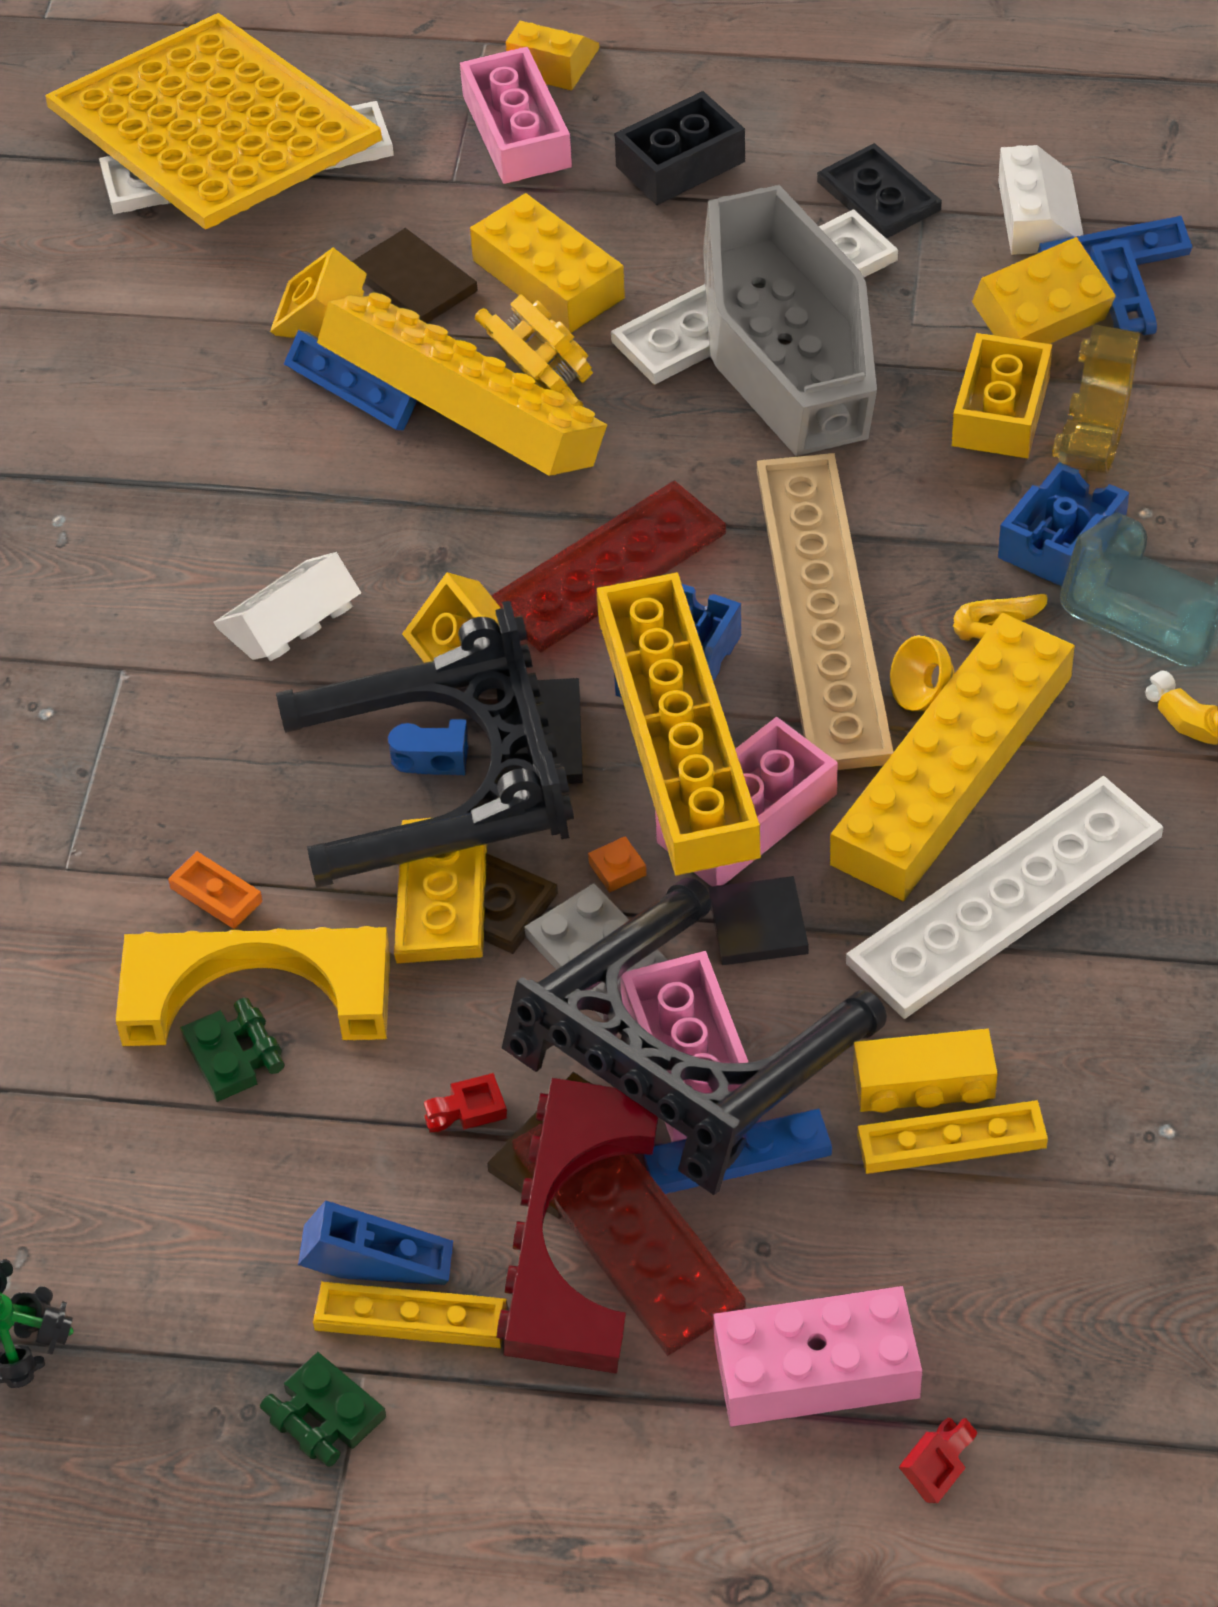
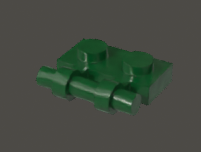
M241 998L234 1003V1009L238 1014L235 1020L227 1022L222 1011L219 1010L180 1027L182 1037L216 1102L258 1085L256 1074L253 1070L265 1065L270 1074H276L285 1067L280 1057L281 1047L275 1037L268 1035L264 1027L266 1020L259 1008L253 1007L249 998ZM249 1036L254 1045L251 1049L243 1052L238 1041Z
M318 1351L284 1382L285 1392L292 1397L290 1401L282 1402L274 1394H269L260 1404V1409L270 1417V1424L280 1433L288 1432L300 1443V1450L310 1459L318 1458L327 1467L334 1465L340 1457L341 1452L332 1445L338 1438L351 1449H354L386 1418L385 1408ZM309 1412L322 1425L312 1428L302 1418Z

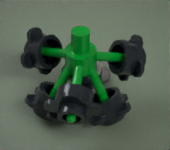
M7 1259L0 1260V1338L4 1350L0 1352V1383H6L9 1388H20L29 1384L34 1379V1372L45 1366V1360L43 1356L33 1357L28 1346H14L9 1330L14 1326L15 1335L23 1339L29 1338L33 1332L38 1331L35 1342L48 1345L47 1354L52 1355L56 1343L65 1345L68 1336L73 1334L74 1330L71 1327L73 1317L65 1315L67 1302L62 1301L60 1308L51 1306L50 1302L53 1298V1293L47 1287L40 1286L33 1293L18 1292L13 1295L11 1300L8 1296L2 1294L7 1286L6 1277L13 1273L12 1263Z

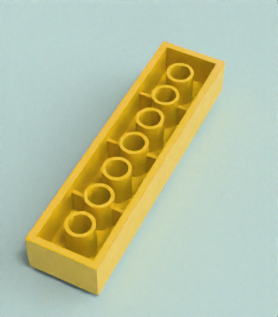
M370 293L369 296L364 297L346 296L345 299L328 302L317 343L548 476L594 466L607 424L595 418V413L590 409L573 406L564 401L565 396L561 393L539 387L535 384L534 378L526 374L514 373L505 368L506 363L502 360L480 354L476 351L477 347L466 341L455 340L447 335L448 331L443 327L427 324L419 320V315L416 312L391 304V299L383 294Z
M678 572L597 588L600 627L675 876L761 858L760 824Z
M1001 613L831 832L830 866L905 901L1071 679L1075 645L1005 613Z

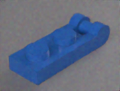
M1128 239L1092 246L1090 257L1116 295L1109 311L1117 340L1129 339L1131 334L1140 332L1143 336L1155 334L1157 332L1156 318ZM1136 311L1139 318L1129 319L1127 313Z

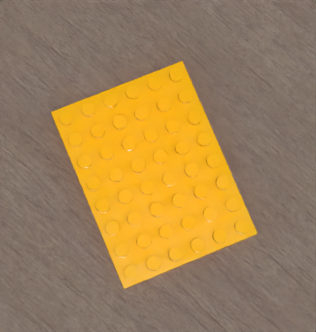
M220 13L214 14L45 95L49 109L205 230L382 141V133L379 126Z

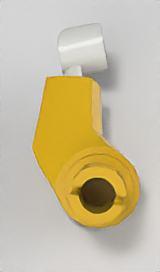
M1160 671L1151 676L1150 681L1153 684L1146 688V697L1152 702L1159 701L1158 710L1169 723L1183 735L1204 743L1218 745V706L1200 704L1181 688L1175 689V680L1167 671Z

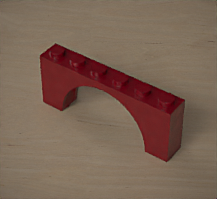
M551 1078L549 1094L540 1093L536 1120L544 1121L541 1136L532 1135L528 1163H534L536 1167L534 1178L524 1179L520 1204L521 1206L528 1207L526 1222L517 1221L513 1240V1249L520 1250L518 1266L509 1265L505 1284V1293L512 1294L510 1311L501 1309L496 1338L504 1339V1356L615 1374L618 1372L626 1313L601 1306L570 1286L554 1266L547 1251L543 1235V1223L551 1201L563 1184L574 1174L592 1163L613 1156L625 1154L653 1155L659 1117L615 1087Z

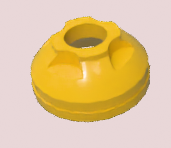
M918 635L909 638L899 647L891 665L890 686L895 700L901 707L912 711H926L952 678L954 667L945 646L936 639ZM936 666H939V678L934 688L931 677Z

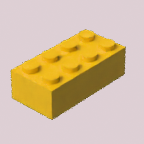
M527 193L470 227L473 261L517 295L522 294L531 304L538 300L552 315L551 319L556 323L560 321L571 333L625 299L623 264Z

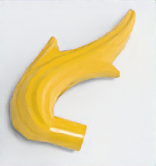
M1047 594L1008 599H987L964 604L954 615V631L961 640L966 642L970 641L971 638L982 639L1001 613H1005L1020 621L1032 618L1038 614L1047 604Z

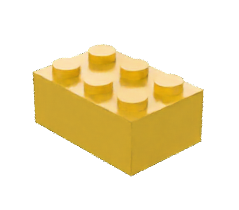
M1074 237L982 277L972 303L994 336L1051 344L1105 320L1116 295L1078 238Z
M976 333L953 413V447L1029 458L1050 378L1052 344Z

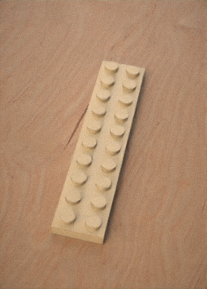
M835 453L757 461V476L803 736L838 762L837 770L883 766L893 754V747Z

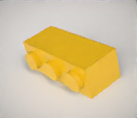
M989 1028L854 1042L853 1070L860 1112L876 1111L884 1113L897 1108L917 1106L933 1108L940 1104L957 1102L974 1104L987 1099H995L998 1073Z

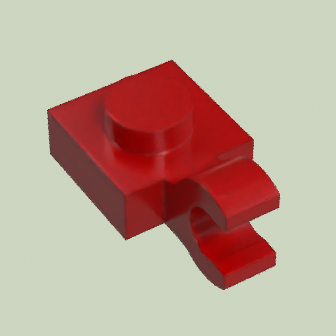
M494 1073L451 1083L450 1096L435 1097L424 1101L427 1113L424 1115V1119L429 1133L445 1130L458 1119H460L463 1130L507 1119V1108Z
M947 1418L940 1424L936 1432H926L899 1465V1469L926 1503H939L966 1468L958 1456L975 1439L978 1433L967 1418H963L958 1425H956L952 1418Z

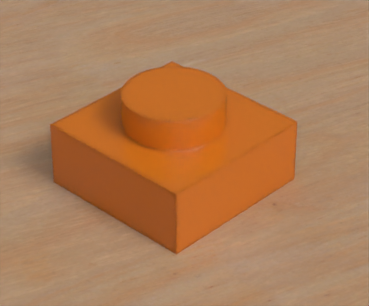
M626 836L588 853L590 866L609 893L647 876L645 862Z

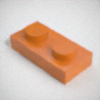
M198 851L168 878L170 889L233 929L263 902L260 890Z

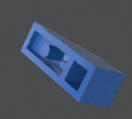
M325 1200L304 1224L298 1265L341 1279L445 1285L449 1281L453 1240Z

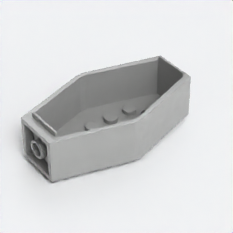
M780 185L758 188L745 193L709 200L703 259L710 355L715 366L795 456L868 439L877 384L867 286L861 271ZM753 284H762L765 287L756 288ZM778 340H788L791 343L784 345L779 343Z

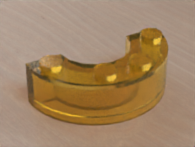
M1094 324L1090 340L1083 338L1079 352V362L1084 363L1080 392H1073L1069 407V415L1073 416L1072 420L1067 419L1062 434H1056L1052 450V457L1059 458V462L1073 468L1105 474L1109 473L1118 449L1130 400L1139 348V332Z

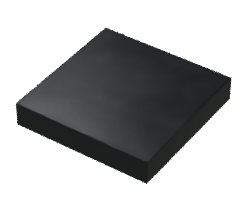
M794 876L708 887L722 965L809 954V944Z

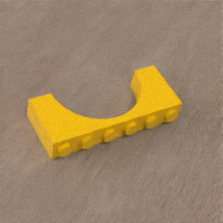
M362 926L359 928L342 929L319 927L305 930L277 928L269 931L230 930L227 932L187 931L184 933L157 934L154 932H144L141 934H124L116 1011V1025L122 1046L166 1045L168 1033L175 1016L196 991L221 976L253 968H273L292 972L317 985L329 997L338 1012L342 1040L387 1039L390 947L387 928Z

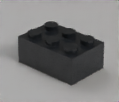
M704 91L614 133L616 167L656 205L745 162V128Z

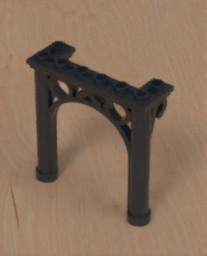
M510 601L502 602L503 608L495 610L497 622L488 617H476L465 622L458 632L461 646L435 657L433 661L293 693L292 689L276 693L285 733L403 704L436 702L455 707L472 717L482 727L491 744V762L485 780L468 801L453 811L422 821L307 846L316 888L332 885L335 879L550 829L552 836L560 834L561 840L570 838L567 821L574 819L569 794L562 795V793L569 792L566 773L560 763L554 764L553 758L557 757L552 732L544 734L542 729L549 726L544 702L535 703L534 698L541 697L535 672L527 673L526 669L533 667L528 644L520 643V641L528 639L522 615L514 617ZM468 686L466 692L458 690L459 688ZM496 688L505 693L504 699L494 705H486L478 701L480 694L488 689ZM515 707H518L522 722L520 725L508 724L503 721V719H506L513 713ZM528 746L532 764L526 760L512 759L518 750Z
M683 878L668 889L666 896L538 983L532 979L526 980L523 977L517 980L502 1049L535 1072L542 1068L547 1049L553 1045L685 1135L687 1138L678 1171L712 1195H715L720 1191L726 1169L735 1162L745 1146L746 1138L743 1136L770 1109L854 1045V1042L859 1041L861 1038H869L883 1028L887 1020V1014L883 1003L876 995L865 990L856 991L779 1051L765 1059L748 1063H721L697 1058L678 1051L656 1039L643 1029L626 1010L619 996L617 982L628 969L710 912L711 898L705 886L694 878ZM604 982L603 993L592 991L593 988ZM580 1010H592L606 1014L609 1021H593L588 1016L582 1014ZM618 1033L621 1035L620 1039L616 1037ZM691 1079L707 1082L713 1092H698L685 1084L683 1080ZM728 1085H740L733 1092L728 1091Z

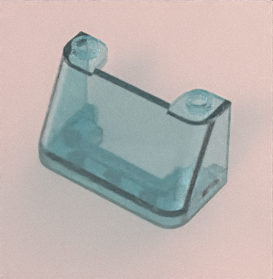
M1119 512L1112 514L1077 537L1060 592L1061 604L1066 612L1182 666H1197L1211 655L1218 645V575L1214 585L1211 586L1143 556L1148 538L1146 530L1141 523Z

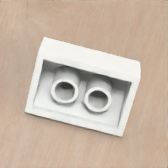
M1037 145L1001 147L998 182L1011 255L1038 253L1040 243L1083 235L1071 171Z
M337 552L304 561L214 621V624L220 632L252 660L268 657L269 661H272L289 651L288 642L297 636L302 640L320 630L322 626L319 621L328 615L336 618L351 609L353 605L350 600L361 594V591Z

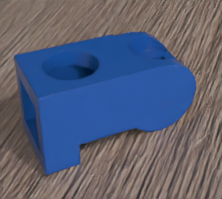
M450 719L449 728H420L415 724L405 723L394 727L390 731L388 742L391 763L398 771L431 775H465L469 748L466 719Z

